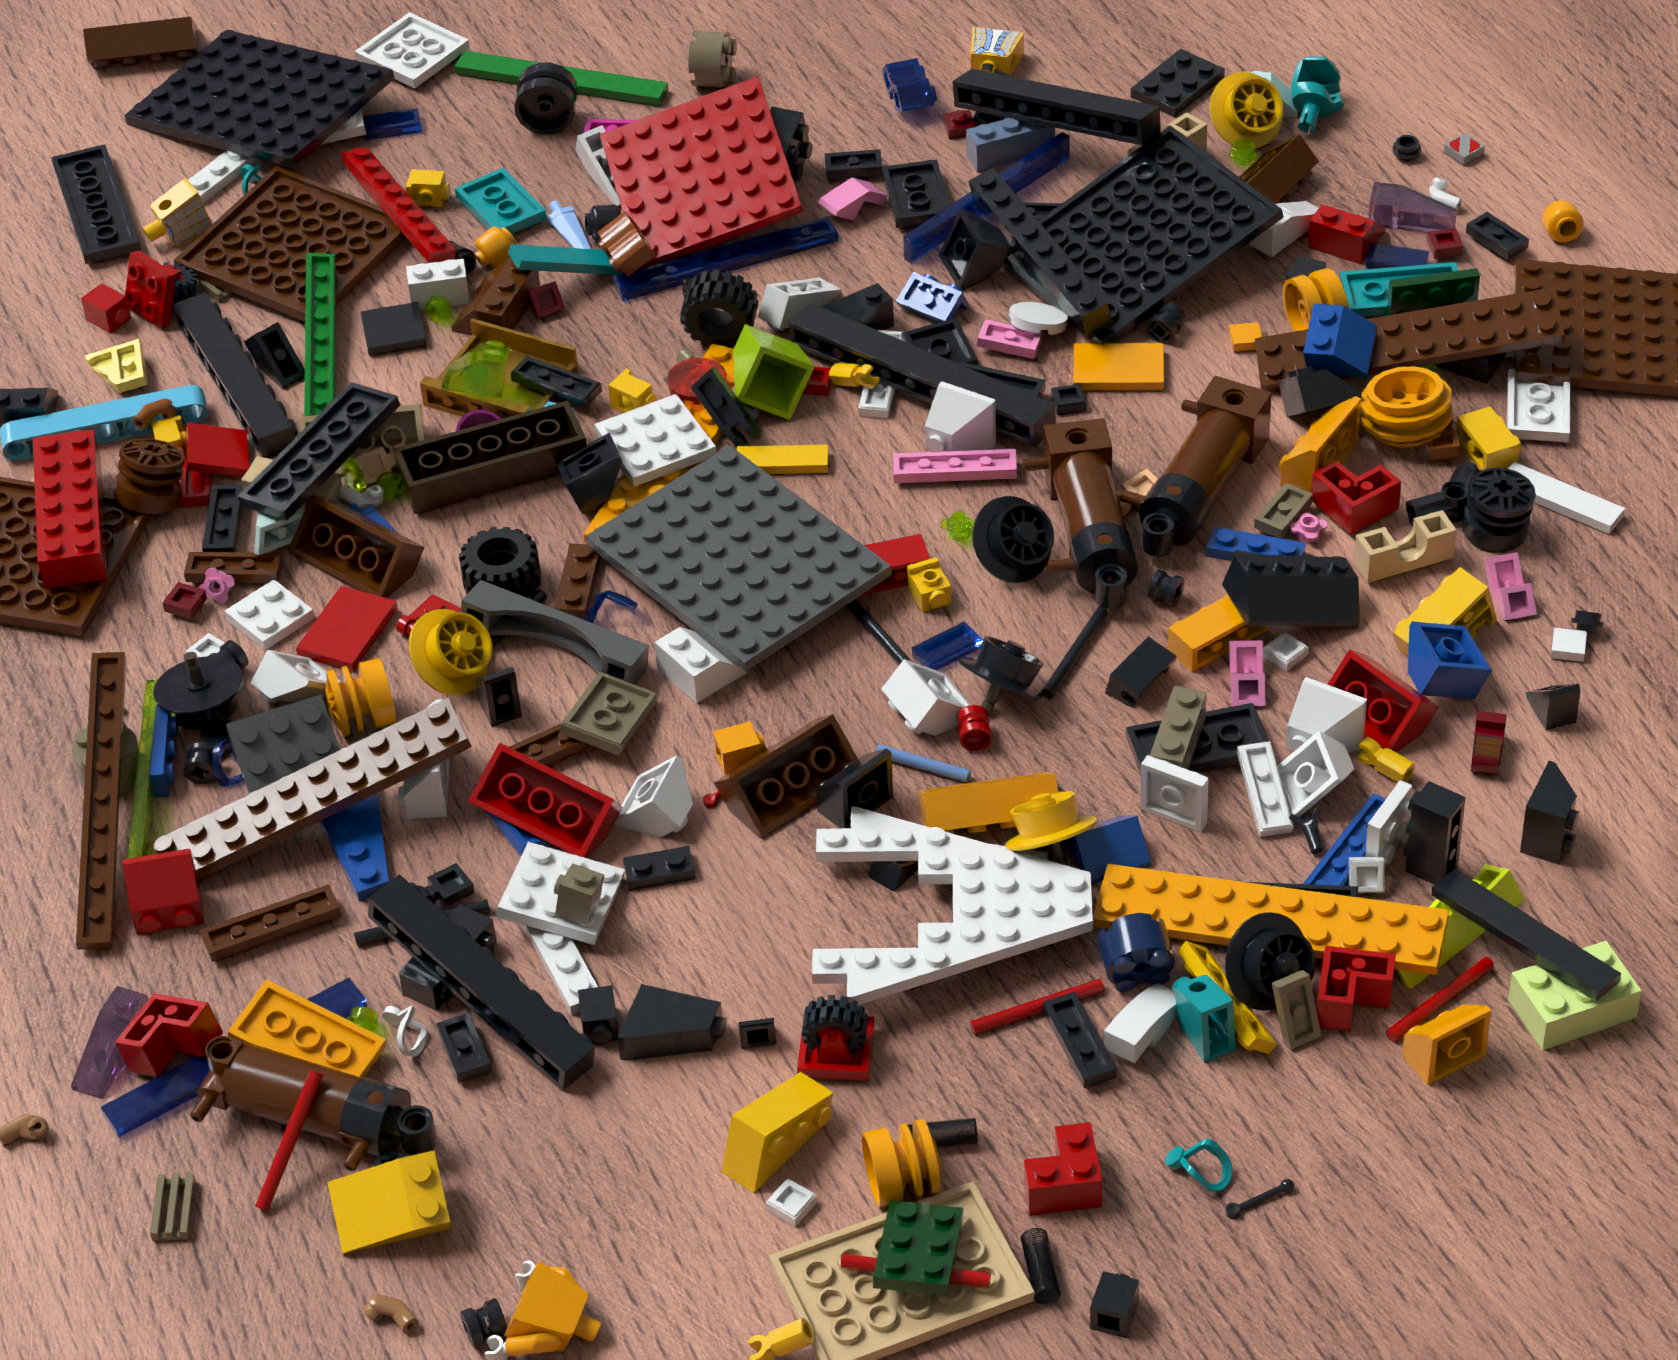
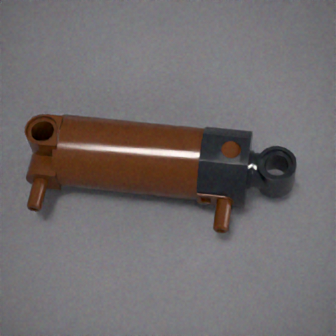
M219 1036L212 1039L205 1048L210 1072L197 1090L200 1100L190 1113L192 1120L195 1122H202L213 1106L222 1110H227L228 1107L288 1125L309 1071L313 1070L324 1076L302 1130L351 1147V1151L343 1162L345 1169L355 1171L366 1152L378 1156L384 1151L396 1150L400 1143H402L404 1151L410 1155L429 1152L436 1147L437 1135L432 1112L424 1106H412L411 1095L406 1089L367 1077L361 1078L228 1036Z

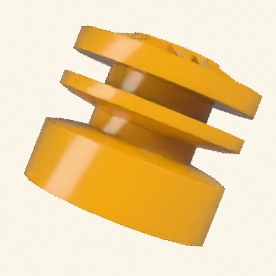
M381 658L359 662V678L353 679L347 666L341 667L343 682H338L334 669L326 671L325 692L332 719L339 728L342 737L350 735L348 720H354L358 733L363 732L364 716L369 715L375 728L397 723L393 699Z
M924 1119L913 1121V1138L907 1124L900 1123L898 1127V1141L893 1142L886 1127L862 1132L863 1158L869 1185L877 1207L889 1206L890 1200L903 1202V1185L907 1184L915 1199H921L923 1196L922 1181L930 1196L940 1193V1158L935 1140L931 1136Z

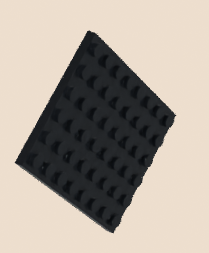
M225 30L196 56L188 60L177 72L170 75L159 87L153 89L146 98L137 103L124 117L127 125L295 168L392 82L395 77L393 70L255 37L233 30Z
M1170 125L1156 137L1136 149L1041 218L1039 223L1108 303L1113 327L1091 339L1095 343L1104 345L1116 342L1154 314L1163 303L1173 300L1284 218L1280 207ZM1010 248L1009 255L1004 260L1002 267L1048 305L1064 312ZM1067 316L1068 321L1074 325V323Z

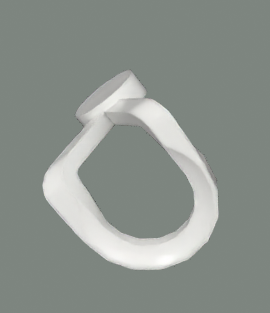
M388 1006L385 1008L382 1017L390 1025L399 1027L397 1044L400 1052L404 1056H418L429 1040L430 1034L422 1024L411 1020L415 1013L413 1006H409L403 1011L399 1008ZM407 1026L420 1032L416 1044L411 1049H408L405 1044L404 1036Z

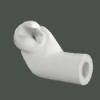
M1434 178L1433 184L1429 186L1432 201L1438 206L1458 212L1462 205V199L1448 194L1446 190L1448 181L1446 179Z

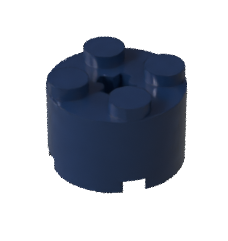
M1129 914L1112 921L1113 927L1106 933L1104 928L1099 932L1097 941L1106 976L1114 984L1117 991H1130L1136 984L1150 982L1152 985L1157 983L1162 985L1170 979L1169 972L1175 965V957L1165 922L1160 917L1159 921L1152 920L1151 914Z

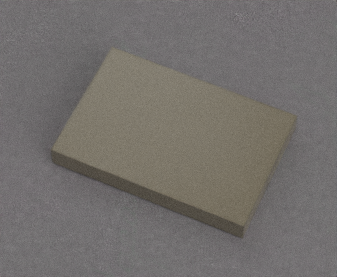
M599 672L562 721L559 733L619 756L656 705L658 694Z

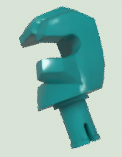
M1309 56L1298 62L1292 78L1291 99L1295 109L1301 113L1298 128L1305 133H1308L1309 126H1311L1310 133L1315 132L1318 118L1326 117L1344 107L1343 97L1338 93L1341 91L1339 83L1341 81L1340 72L1334 62L1327 57Z

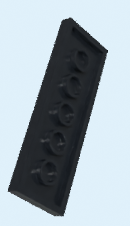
M106 145L51 157L85 264L101 262L105 259L129 255L130 252L141 251L140 242Z
M351 382L237 496L241 506L287 521L400 406L398 396Z

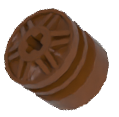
M140 438L123 443L119 452V473L116 477L114 490L115 500L127 509L145 514H161L176 509L181 490L179 480L183 475L182 467L185 461L183 451L173 444L156 439Z

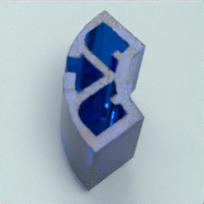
M918 58L885 64L882 69L883 79L890 99H894L895 109L899 113L934 106V102L937 101L936 91L933 85L930 86L924 67L919 65Z

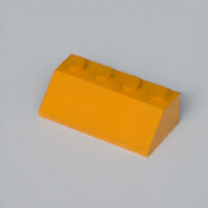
M1043 772L916 790L924 826L930 828L939 827L945 832L954 834L953 829L967 827V833L987 831V824L1000 823V828L1016 827L1010 810L1030 801L1032 797L1039 794L1058 793V785L1055 773Z

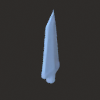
M552 201L549 208L553 213L547 216L548 222L556 228L573 248L591 249L572 206L562 207L559 201Z

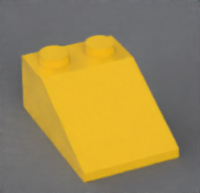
M435 1151L399 1158L327 1182L342 1254L451 1229Z

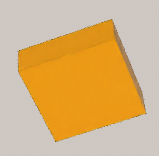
M1258 322L1229 325L1228 333L1233 352L1256 350L1255 338L1262 337Z

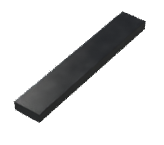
M1456 869L1432 886L1431 896L1597 1001L1620 982L1621 973Z

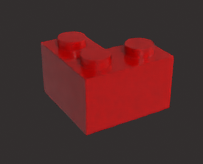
M1336 460L1312 473L1311 493H1313L1314 504L1349 534H1353L1399 509L1402 481L1383 465H1379L1356 477Z
M1325 945L1317 998V1015L1320 1027L1351 1031L1354 1004L1390 1008L1396 954Z
M153 993L115 1041V1044L130 1072L158 1077L177 1052L205 1057L207 1044L212 1039L221 1036L223 1031L208 1002Z
M1091 1122L1055 1126V1156L1024 1159V1189L1029 1216L1102 1207V1176Z

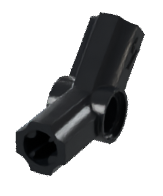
M1467 461L1462 465H1457L1449 482L1442 486L1441 492L1406 501L1408 520L1412 526L1414 518L1441 510L1444 511L1451 522L1462 521L1464 508L1467 504L1469 484L1473 476L1481 471L1477 465Z

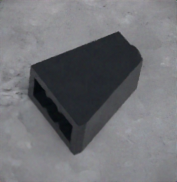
M641 984L617 1036L620 1059L636 1060L712 1051L717 1038H722L726 1029L727 1021L725 1017H722L721 1002Z

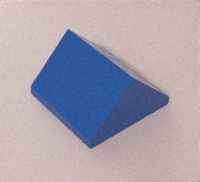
M1122 815L1097 823L1081 834L1063 840L1078 869L1091 872V885L1103 881L1107 864L1136 868L1151 866L1138 815Z

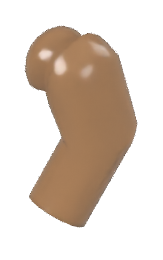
M23 1114L0 1127V1144L4 1146L18 1137L32 1140L42 1139L49 1131L48 1122L42 1117Z
M376 1294L368 1299L369 1303L363 1308L364 1314L374 1321L380 1320L383 1314L392 1317L404 1333L412 1332L419 1323L415 1315L400 1299Z

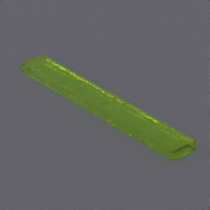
M158 679L147 680L145 685L128 859L149 855L147 844L150 843L155 799L150 777L155 709L157 704L154 699L153 689Z

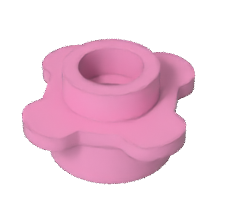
M1310 513L1300 514L1299 520L1290 525V531L1296 534V538L1304 543L1318 541L1321 531L1327 529V522L1325 520H1318L1316 516Z
M209 568L205 572L206 579L204 584H201L199 588L205 589L207 596L214 598L217 603L223 604L228 600L227 594L231 587L234 586L235 580L225 572L218 571L216 568ZM218 583L220 587L215 588L214 584Z

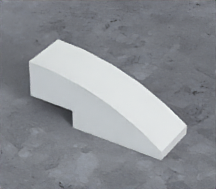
M1157 983L1144 990L1128 1003L1104 1030V1046L1106 1049L1136 1063L1147 1047L1154 1048L1177 1017L1176 997L1173 990Z

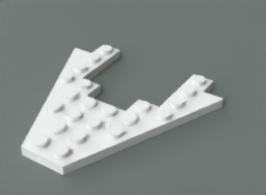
M851 807V828L817 829L816 862L918 861L919 884H953V922L918 923V948L813 949L812 983H847L848 1003L851 1000H855L858 1002V1005L1093 931L1091 872L948 833L939 827L930 828L859 807Z

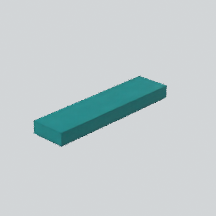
M511 244L508 254L519 270L605 275L622 274V271L618 273L608 259L612 256H607L603 250Z

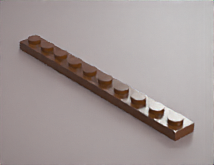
M125 652L92 653L76 932V946L78 950L112 949L126 677Z

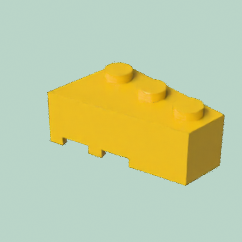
M1459 567L1452 575L1445 577L1440 587L1430 596L1425 597L1408 618H1404L1398 623L1393 631V635L1398 649L1407 656L1409 651V626L1412 621L1466 626L1472 638L1477 635L1475 631L1477 628L1485 623L1491 626L1498 621L1489 587Z
M799 1072L732 1114L721 1172L755 1193L829 1121L832 1114L831 1103L834 1092Z

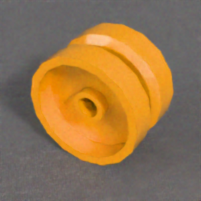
M1330 268L1314 271L1308 277L1301 275L1290 278L1283 285L1284 309L1293 332L1309 328L1313 304L1343 305L1349 308L1344 287L1339 277Z

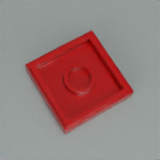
M195 423L186 424L185 441L188 471L243 477L249 469L247 430Z

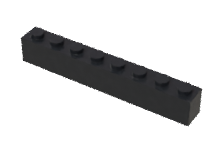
M970 69L952 81L954 106L958 108L1141 146L1161 133L1160 106L976 69Z
M992 167L970 179L968 183L975 206L992 225L1001 229L1014 253L1084 337L1090 340L1113 327L1108 303Z
M206 292L174 303L173 306L179 329L242 429L247 430V436L260 457L271 459L278 456L295 439L294 437L298 436L297 427L292 418L287 419L282 402H276L271 385H265L260 368H254L249 351H243V345L237 334L233 335L228 319L222 318L218 303L216 301L212 302Z
M398 875L369 897L368 917L562 1091L593 1067L595 1047L591 1039L584 1033L576 1031L561 1012L550 1008L536 990H530L524 985L511 968H505L498 962L490 949L485 946L481 947L472 939L464 926L455 924L440 905L429 901L415 883H409L404 877Z

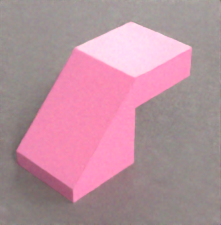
M850 178L822 196L818 203L835 216L854 221L864 201L883 205L887 195L870 182Z
M1518 552L1484 558L1489 590L1503 619L1510 620L1537 615L1532 584L1523 583Z
M1263 640L1229 641L1232 707L1253 703L1254 706H1265Z

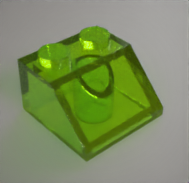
M499 341L480 343L447 367L442 382V389L502 398L511 347H506L504 343Z

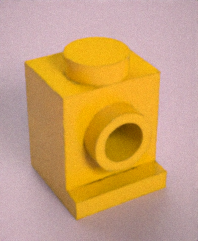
M412 169L405 186L407 194L418 206L443 207L445 200H449L451 194L450 183H446L445 171Z
M627 368L608 385L610 406L622 413L657 401V396L652 393L651 384L632 376L631 370Z
M180 415L151 422L154 439L173 444L184 453V449H186V434Z
M937 557L907 566L908 589L922 613L952 604L951 585L940 568Z

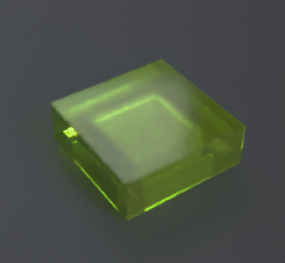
M351 455L341 465L343 480L347 485L363 493L366 491L363 470Z

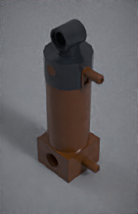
M1214 376L1197 402L1187 399L1183 400L1181 405L1182 411L1197 415V423L1146 496L1128 490L1122 491L1120 496L1121 502L1140 507L1139 517L1143 525L1142 547L1146 554L1153 557H1164L1173 551L1174 545L1188 544L1194 539L1207 519L1212 506L1241 461L1250 464L1254 463L1269 439L1272 392Z
M1105 418L1044 425V457L1023 459L1022 467L1025 472L1044 469L1051 500L1058 499L1069 541L1070 557L1068 559L1048 561L1047 570L1049 573L1075 572L1078 584L1084 590L1095 594V601L1099 606L1106 609L1120 608L1127 601V586L1136 577L1139 567L1130 534L1126 529L1112 477V443Z

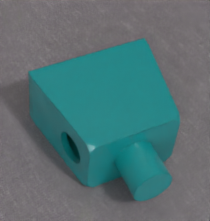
M1201 975L1193 979L1181 977L1176 980L1172 990L1176 997L1177 1021L1203 1062L1205 1063L1235 1051L1233 1000L1208 975Z

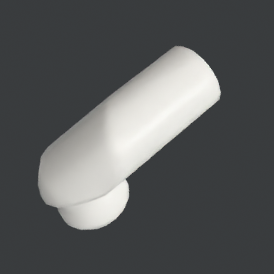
M346 484L340 489L338 496L348 504H356L364 510L370 505L378 507L384 500V491L380 486L372 485L367 488L366 492L360 493Z

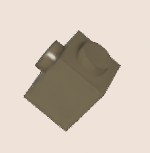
M572 863L566 875H559L554 887V894L558 895L555 915L588 925L600 904L604 874Z

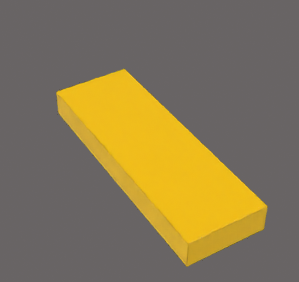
M828 445L737 446L738 452L768 474L828 473Z

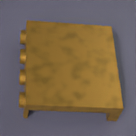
M472 318L470 320L472 336L439 377L435 379L425 376L420 382L424 406L461 417L474 410H487L503 419L543 408L547 401L554 403L557 399L511 381L510 373L526 356L576 374L579 370L576 347Z

